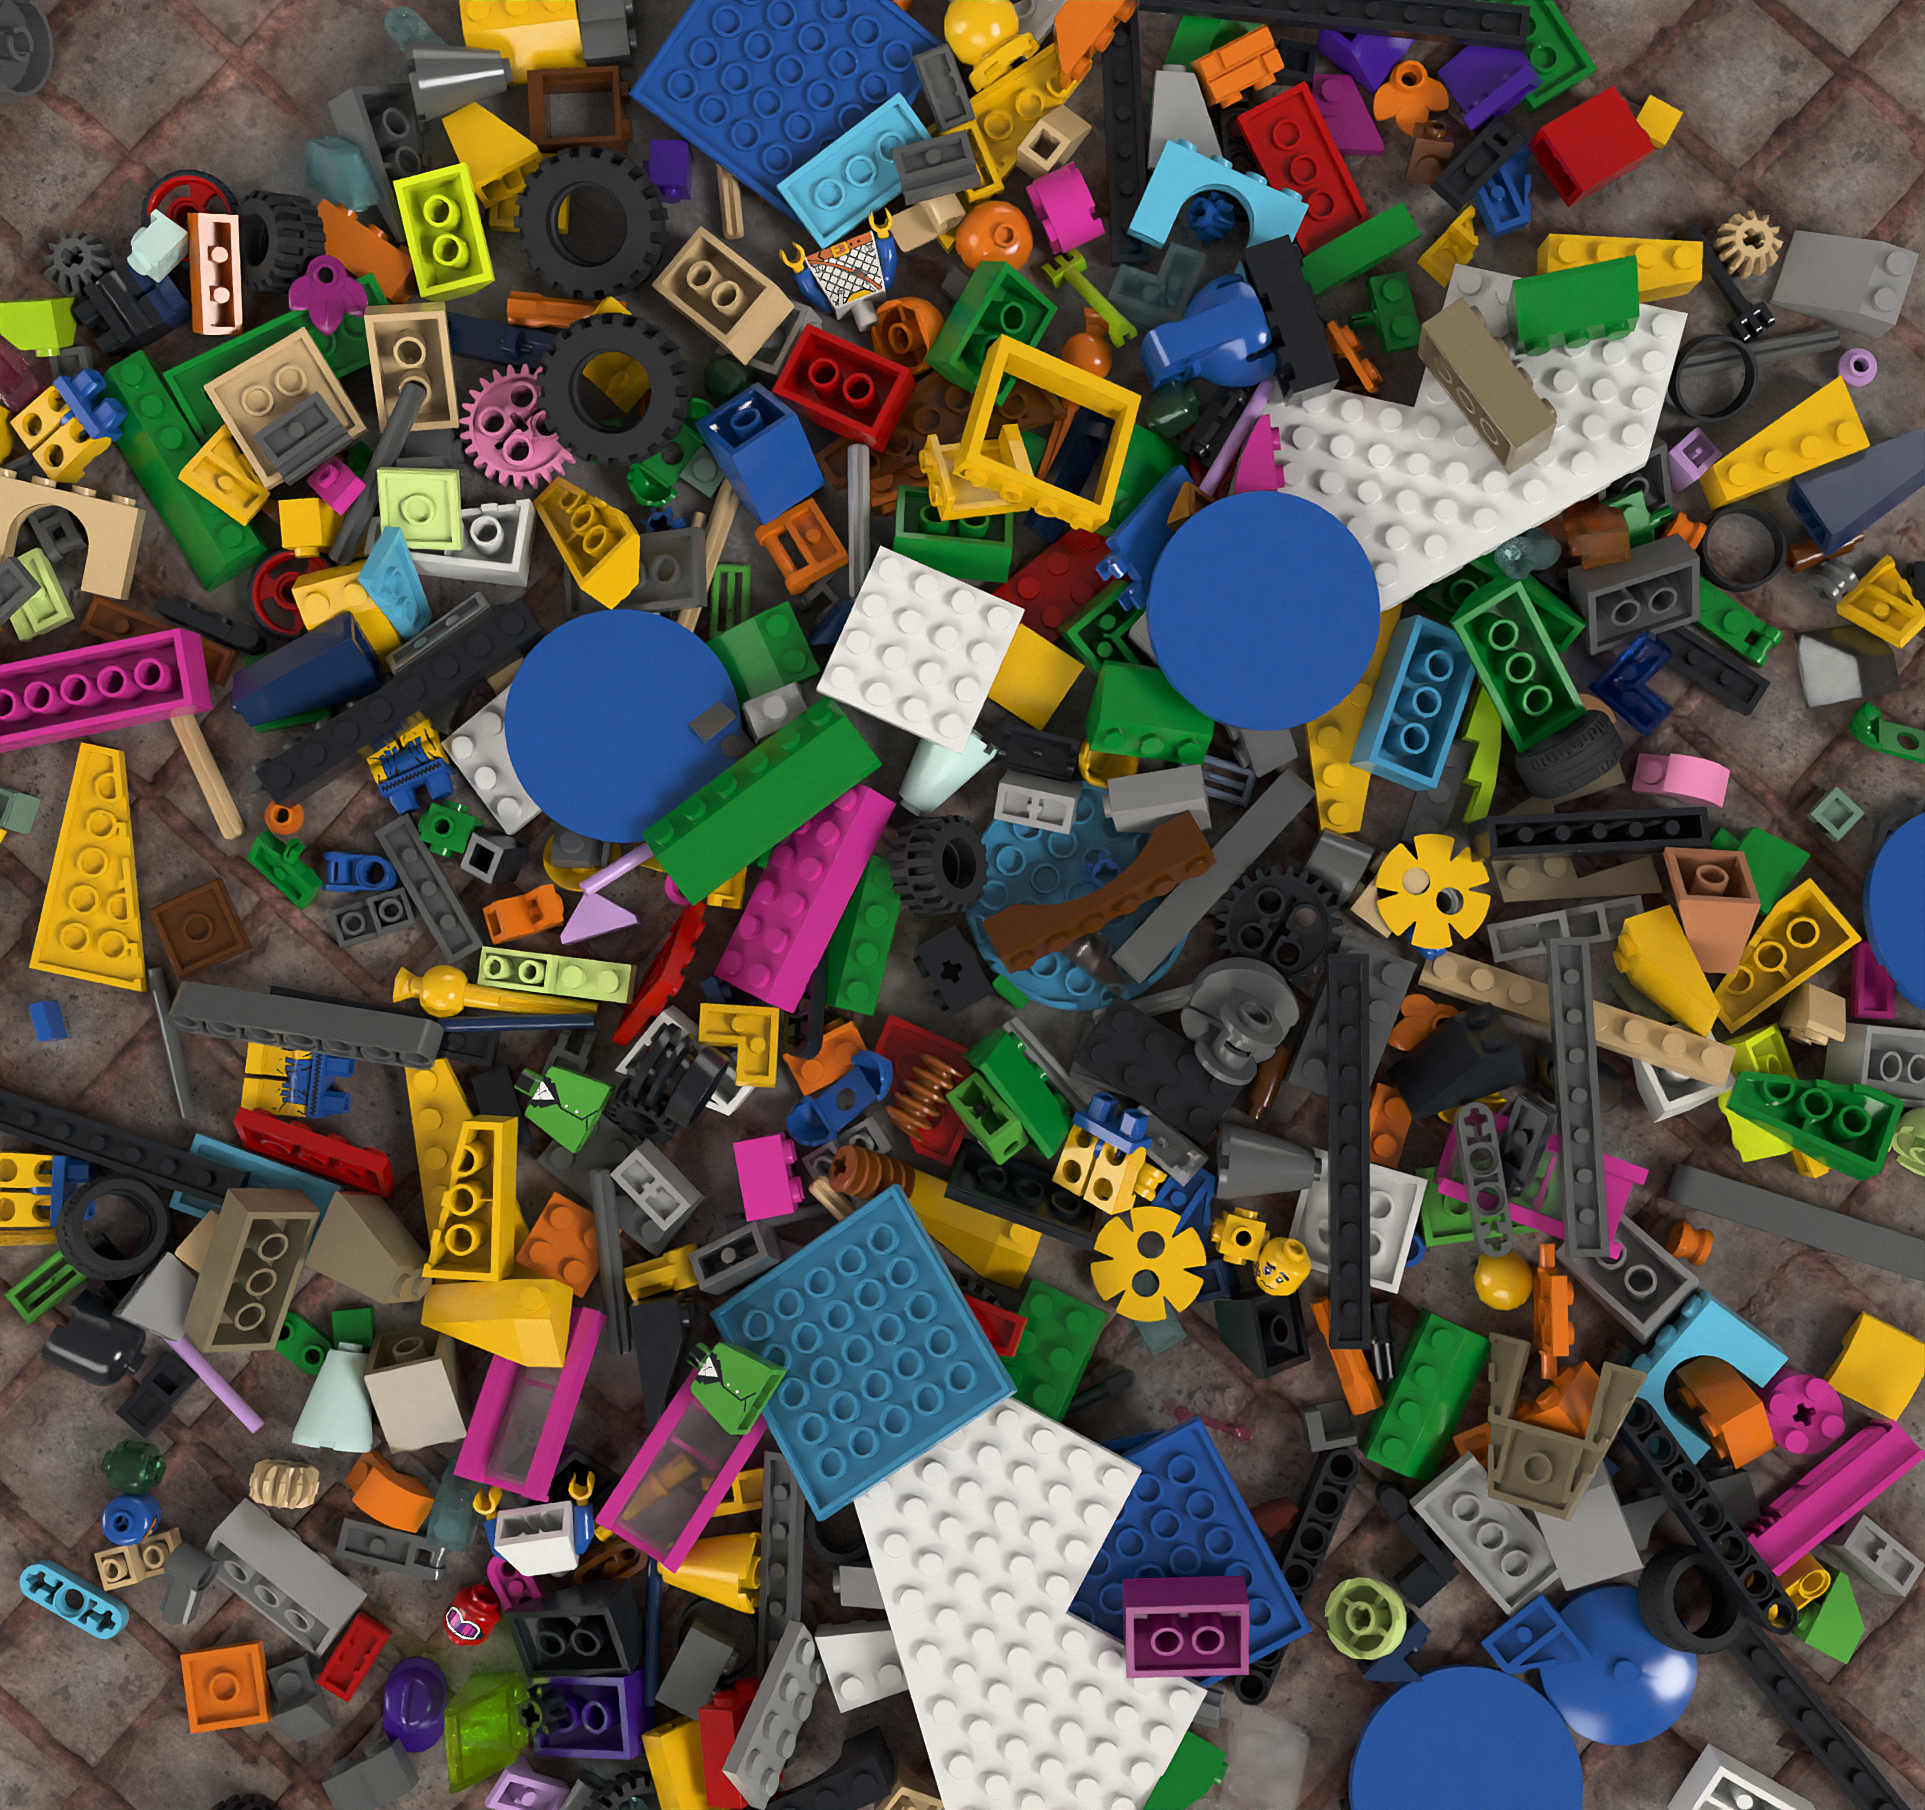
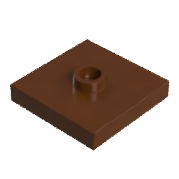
M222 878L213 879L147 910L178 980L189 978L253 948Z

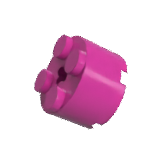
M1074 161L1032 181L1031 185L1026 187L1031 199L1032 208L1038 221H1041L1043 224L1046 238L1054 255L1060 252L1064 254L1105 234L1101 219H1096L1094 215L1095 204Z
M1783 1367L1776 1372L1763 1388L1755 1384L1756 1389L1754 1392L1763 1402L1773 1434L1772 1438L1776 1445L1795 1454H1814L1826 1449L1837 1438L1842 1436L1845 1429L1842 1402L1833 1387L1824 1380L1801 1370Z

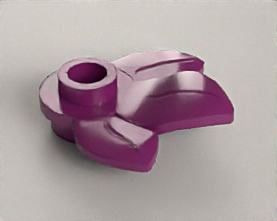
M330 255L315 257L309 263L306 275L296 279L289 290L290 309L294 311L309 309L313 324L327 336L331 335L339 327L345 312L357 317H364L365 308L369 306L363 285L357 280L348 277L343 263ZM324 267L330 268L334 274L333 280L330 283H325L320 279L319 273Z

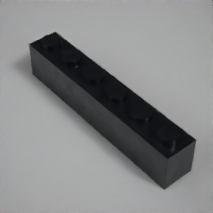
M1707 807L1489 816L1468 823L1471 862L1663 853L1665 847L1699 849L1711 845Z

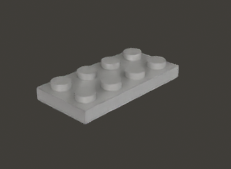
M1470 1451L1465 1453L1409 1500L1412 1507L1510 1618L1560 1577L1544 1536L1519 1507L1488 1497V1472Z
M789 1621L722 1768L724 1774L748 1804L761 1810H765L770 1797L775 1794L778 1788L779 1776L784 1764L795 1749L796 1737L801 1725L809 1717L812 1700L819 1684L823 1683L827 1675L816 1641L805 1625L800 1622Z

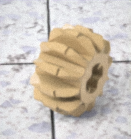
M1754 210L1748 211L1744 217L1740 213L1734 214L1728 220V223H1724L1718 229L1717 235L1720 238L1713 243L1712 249L1722 252L1718 258L1722 263L1726 262L1729 265L1726 268L1729 274H1732L1737 269L1740 279H1746L1751 273L1755 276H1760L1766 271L1768 266H1772L1778 259L1776 252L1782 247L1783 241L1774 238V236L1779 232L1780 226L1770 228L1767 225L1769 215H1764L1760 220H1757Z
M280 1459L262 1460L255 1464L254 1472L251 1473L249 1496L256 1503H263L266 1506L290 1509L305 1508L314 1503L315 1494L318 1493L320 1483L318 1481L319 1471L314 1466L304 1464L303 1462Z

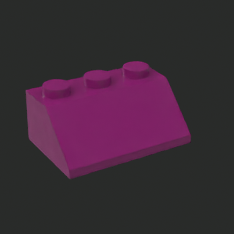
M1243 1575L1122 1579L1126 1678L1249 1675V1600Z

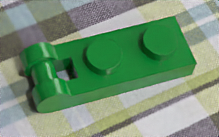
M1700 576V620L1692 623L1750 666L1758 669L1761 668L1768 659L1767 652L1771 647H1777L1784 637L1777 628L1765 624ZM1749 633L1758 638L1753 646L1744 641Z

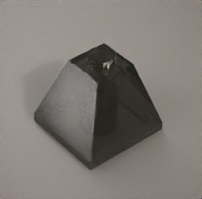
M1851 624L1794 634L1806 709L1882 698L1901 691L1893 650L1885 640L1859 625Z

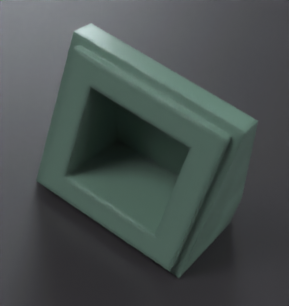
M0 785V827L28 834L37 814L40 799Z

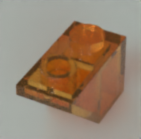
M1580 500L1568 507L1569 514L1562 516L1565 538L1569 540L1571 556H1579L1583 570L1631 561L1629 530L1621 508Z

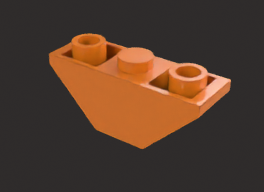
M1136 0L1066 1L1054 17L1053 29L1059 81L1062 88L1067 90L1074 80L1080 82L1084 78L1092 64L1090 59L1097 50L1102 53L1109 46L1115 35L1113 30L1120 21L1126 23L1131 18L1138 6Z

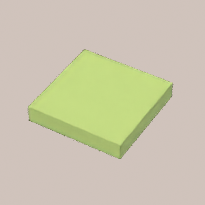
M379 467L377 469L381 534L386 526L401 527L408 548L461 550L463 548L459 470Z

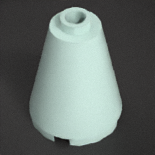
M972 729L961 755L924 738H920L898 792L903 797L900 804L917 816H920L922 812L930 815L992 760L998 752V748L992 743L987 747V744L981 741L983 736L974 729Z
M339 1342L338 1349H329L293 1431L292 1443L320 1448V1446L329 1447L337 1451L365 1453L371 1451L373 1444L371 1397L363 1377L369 1354L362 1352L363 1345Z

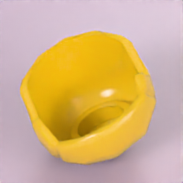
M1088 738L1085 739L1079 748V771L1083 778L1092 786L1109 790L1107 779L1138 774L1139 757L1090 751Z
M1511 1248L1506 1255L1501 1257H1491L1482 1253L1478 1258L1473 1282L1479 1299L1492 1309L1510 1311L1524 1304L1533 1289V1274L1525 1257Z

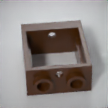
M619 66L527 70L530 141L537 145L541 153L558 154L557 151L567 148L591 146L611 149L614 152L628 155L627 141H633V126L631 117H626L625 104H631L632 98L629 96L631 86L629 80L623 79ZM612 91L614 135L552 138L550 94Z

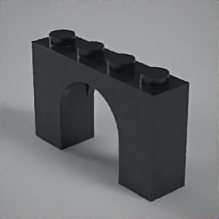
M879 1725L843 1741L840 1758L822 1774L788 1790L779 1791V1788H777L775 1794L770 1797L765 1810H857L891 1795L894 1759ZM747 1805V1806H746L745 1808H743L742 1810H761V1809L754 1808V1807H751L750 1805Z

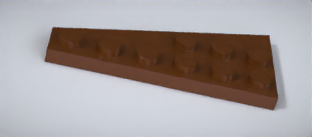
M936 370L916 383L917 387L883 453L881 454L869 448L870 480L920 465L919 452L924 450L928 435L936 434L940 445L961 443L975 394L949 382ZM1018 378L1003 405L993 406L984 440L998 439L1002 425L1017 423L1021 433L1068 418L1067 411L1052 392ZM841 436L814 455L819 468L836 491L848 488V446L859 444L844 436Z

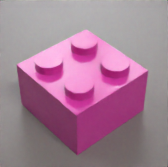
M784 1130L742 1138L734 1142L733 1147L747 1222L794 1213L800 1206L799 1202L805 1199L802 1177L794 1176L792 1163L798 1160L795 1140L787 1138V1132Z

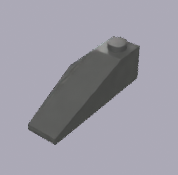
M411 82L351 87L328 102L340 141L397 243L407 242L393 181L425 173V169L429 168V156L424 154L423 135L427 133V122L419 123Z

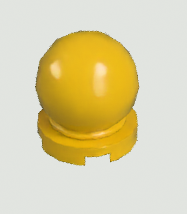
M953 0L949 4L944 17V36L946 42H949L953 55L961 63L974 67L968 80L976 92H979L982 88H987L1011 72L1013 68L1010 64L1024 54L1027 60H1029L1040 47L1032 33L1018 34L1019 17L1010 0Z

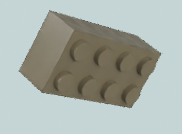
M1461 297L1422 324L1418 356L1506 473L1511 475L1549 449L1557 424V413L1546 398L1540 399L1532 389L1533 382L1526 370L1522 367L1516 368L1509 359L1510 353L1504 341L1498 336L1493 338L1486 329V321L1481 311L1474 305L1470 307Z
M228 1188L183 1324V1329L201 1353L275 1349L321 1214L319 1209L301 1189Z

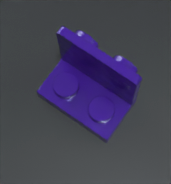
M1468 45L1438 71L1439 77L1466 113L1462 118L1468 127L1477 133H1481L1497 115H1505L1544 83L1523 51Z

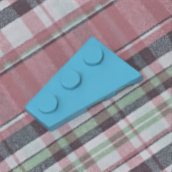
M386 526L378 541L373 545L372 552L357 579L403 639L409 641L427 628L433 615L401 527Z

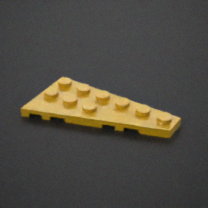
M446 1057L436 1058L434 1066L427 1070L405 1067L429 1244L440 1219L443 1208L441 1202L444 1191L448 1189L451 1179V1166L463 1122L474 1117L466 1102L467 1098ZM517 1198L515 1202L514 1258L530 1233V1229L520 1211L521 1207ZM514 1260L513 1273L502 1280L547 1278ZM434 1278L435 1284L480 1282L477 1280Z

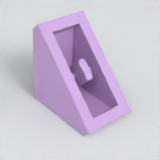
M1698 426L1668 451L1671 487L1677 494L1696 481L1723 455Z
M595 892L589 897L583 895L560 938L562 944L571 945L641 925L642 920L637 914Z

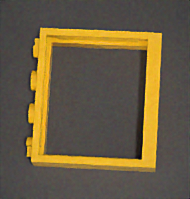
M1001 334L987 350L952 474L970 481V486L985 487L997 492L1006 501L1020 502L1030 506L1039 515L1056 517L1070 523V526L1075 530L1082 528L1093 533L1109 520L1142 396ZM1003 371L1115 420L1093 502L980 454Z

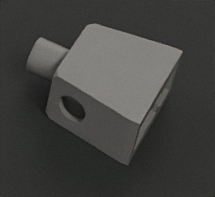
M794 682L743 703L741 717L751 741L757 747L811 707L814 701L807 686Z
M163 1251L160 1257L143 1271L112 1315L166 1340L178 1342L186 1333L183 1329V1324L198 1279L173 1254Z

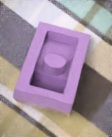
M520 1755L505 1768L484 1803L486 1807L495 1810H559L571 1790L565 1781L535 1773L526 1757Z

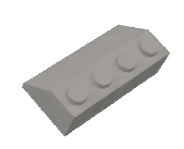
M244 1498L217 1527L204 1550L205 1553L217 1559L220 1563L219 1570L215 1576L217 1579L318 1659L330 1647L368 1595L362 1590L357 1580L341 1574L332 1567L331 1561L324 1554L312 1551L301 1542L300 1536L294 1530L287 1527L283 1528L271 1518L270 1513L265 1507L257 1503L253 1504L247 1498Z

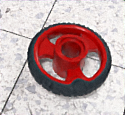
M192 169L178 170L165 175L162 179L160 178L147 192V196L142 204L141 227L148 228L151 225L150 214L155 209L158 210L164 197L172 190L184 185H189L190 197L175 199L170 204L165 216L187 232L188 229L185 228L187 213L212 214L206 207L209 200L214 196L218 195L222 200L227 215H235L239 203L232 191L215 176ZM185 256L175 267L190 271L189 256Z
M279 547L277 550L266 554V557H263L257 563V566L254 567L247 585L248 607L255 622L268 635L280 641L290 643L308 633L297 603H292L291 589L298 576L302 574L286 572L275 581L270 573L278 565L292 559L308 560V568L303 575L339 566L326 553L319 552V557L296 558L294 550ZM274 598L278 605L293 613L296 618L293 629L290 630L277 625L268 616L263 602Z

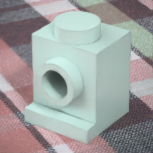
M155 209L150 214L151 225L148 228H140L131 240L132 253L127 257V261L136 272L141 275H148L159 283L188 254V232Z

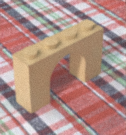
M0 468V564L8 557H14L19 529L30 514L44 507L61 506L78 517L85 527L88 536L89 549L81 591L128 600L146 510L135 508L136 500L112 494L111 502L95 498L96 490L72 485L71 492L56 489L57 481L32 475L31 483L16 480V471Z

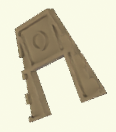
M1618 762L1607 773L1574 792L1548 800L1531 796L1500 816L1554 814V805L1623 784L1626 781L1620 763ZM1651 855L1577 878L1571 857L1487 862L1501 903L1656 894L1663 892Z
M1490 1332L1491 1363H1489V1382H1491V1406H1488V1421L1491 1422L1490 1444H1488V1497L1570 1521L1648 1374L1640 1370L1604 1361L1585 1440L1513 1420L1532 1344L1528 1341Z

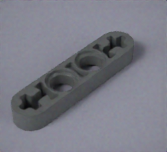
M1468 1102L1457 1108L1454 1114V1126L1473 1240L1481 1253L1491 1257H1501L1511 1250L1514 1244V1235L1494 1117L1487 1105L1480 1102ZM1474 1108L1475 1114L1483 1116V1122L1477 1123L1478 1136L1487 1135V1142L1474 1141L1467 1144L1466 1137H1475L1472 1125H1465L1464 1118L1470 1116V1109ZM1480 1147L1486 1149L1491 1157L1489 1166L1482 1171L1474 1169L1470 1163L1471 1153ZM1485 1187L1492 1188L1497 1195V1203L1490 1210L1481 1209L1477 1203V1194ZM1500 1214L1501 1221L1492 1220L1494 1231L1503 1235V1240L1497 1242L1496 1249L1491 1244L1484 1242V1237L1489 1236L1491 1230L1489 1222L1484 1221L1480 1223V1216L1494 1217Z

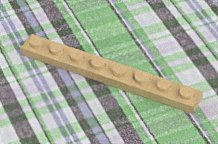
M1446 951L1442 956H1436L1435 960H1425L1417 985L1476 1005L1490 1002L1499 1013L1551 1030L1547 984ZM1593 1000L1596 1046L1720 1088L1726 1085L1736 1048Z

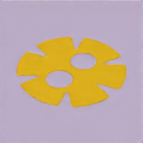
M1441 834L1415 836L1414 842L1418 859H1415L1407 848L1400 843L1386 856L1378 871L1375 886L1398 892L1396 895L1377 901L1379 912L1387 926L1397 936L1401 935L1416 921L1411 941L1412 945L1429 949L1451 947L1452 940L1448 923L1464 939H1467L1479 928L1487 914L1490 895L1468 890L1469 888L1489 882L1486 868L1482 862H1471L1470 847H1466L1450 861L1455 841L1453 837ZM1421 868L1427 872L1430 878V885L1423 894L1413 895L1405 890L1403 876L1409 869ZM1444 888H1455L1462 894L1463 907L1458 913L1447 915L1438 909L1436 898L1438 893Z
M1143 1206L1132 1208L1130 1214L1133 1232L1118 1216H1115L1099 1233L1094 1249L1113 1257V1260L1092 1262L1090 1264L1092 1278L1099 1295L1104 1301L1125 1290L1116 1308L1117 1313L1137 1321L1153 1322L1165 1320L1167 1316L1163 1296L1169 1300L1178 1312H1182L1198 1295L1204 1280L1183 1269L1206 1265L1204 1247L1193 1227H1189L1172 1238L1181 1219L1180 1215L1160 1207ZM1148 1231L1159 1233L1165 1242L1163 1253L1152 1259L1142 1256L1137 1247L1139 1237ZM1140 1270H1151L1159 1278V1288L1152 1296L1143 1297L1133 1290V1276Z

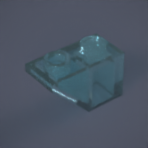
M339 135L305 139L307 186L321 192L324 198L337 200L345 204V208L351 211H366L370 205L384 204V194L360 145Z

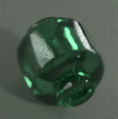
M731 354L711 360L704 371L703 387L705 393L720 406L756 382L760 383L758 372L749 365L745 366Z
M1173 379L1146 396V406L1142 408V412L1147 424L1156 435L1161 433L1165 437H1174L1198 422L1199 412L1197 407L1202 405V401L1192 384L1185 387L1182 382Z
M124 1439L113 1450L106 1452L102 1461L101 1471L103 1474H106V1482L110 1489L144 1495L152 1487H157L161 1483L166 1470V1458L161 1455L159 1447L155 1444Z

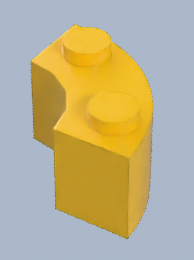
M321 498L278 500L282 547L294 550L296 558L319 557V552L330 553L350 506L340 515ZM368 527L353 560L366 558L364 551Z

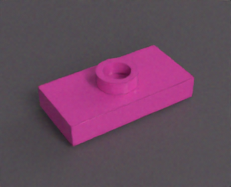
M336 455L320 464L306 481L340 515L348 509L366 488V484Z

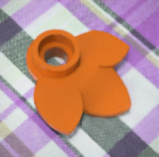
M1415 60L1402 61L1392 70L1389 82L1378 88L1373 101V115L1377 121L1394 117L1400 130L1414 137L1413 129L1416 122L1425 123L1428 121L1430 111L1442 112L1448 109V94L1441 82L1428 77L1427 71L1421 63ZM1410 77L1414 81V85H1405L1402 82V78Z
M1414 993L1406 995L1400 1007L1405 1017L1393 1026L1387 1043L1396 1049L1410 1052L1437 1029L1436 1024L1439 1019H1449L1452 1015L1459 1012L1450 1004H1435L1429 997L1423 994Z

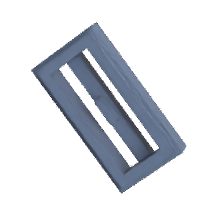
M1205 755L1203 764L1248 777L1245 784L1202 770L1204 780L1243 792L1242 797L1205 786L1207 796L1247 808L1256 775L1248 767L1242 768L1238 764ZM1180 763L1178 768L1188 766V764Z

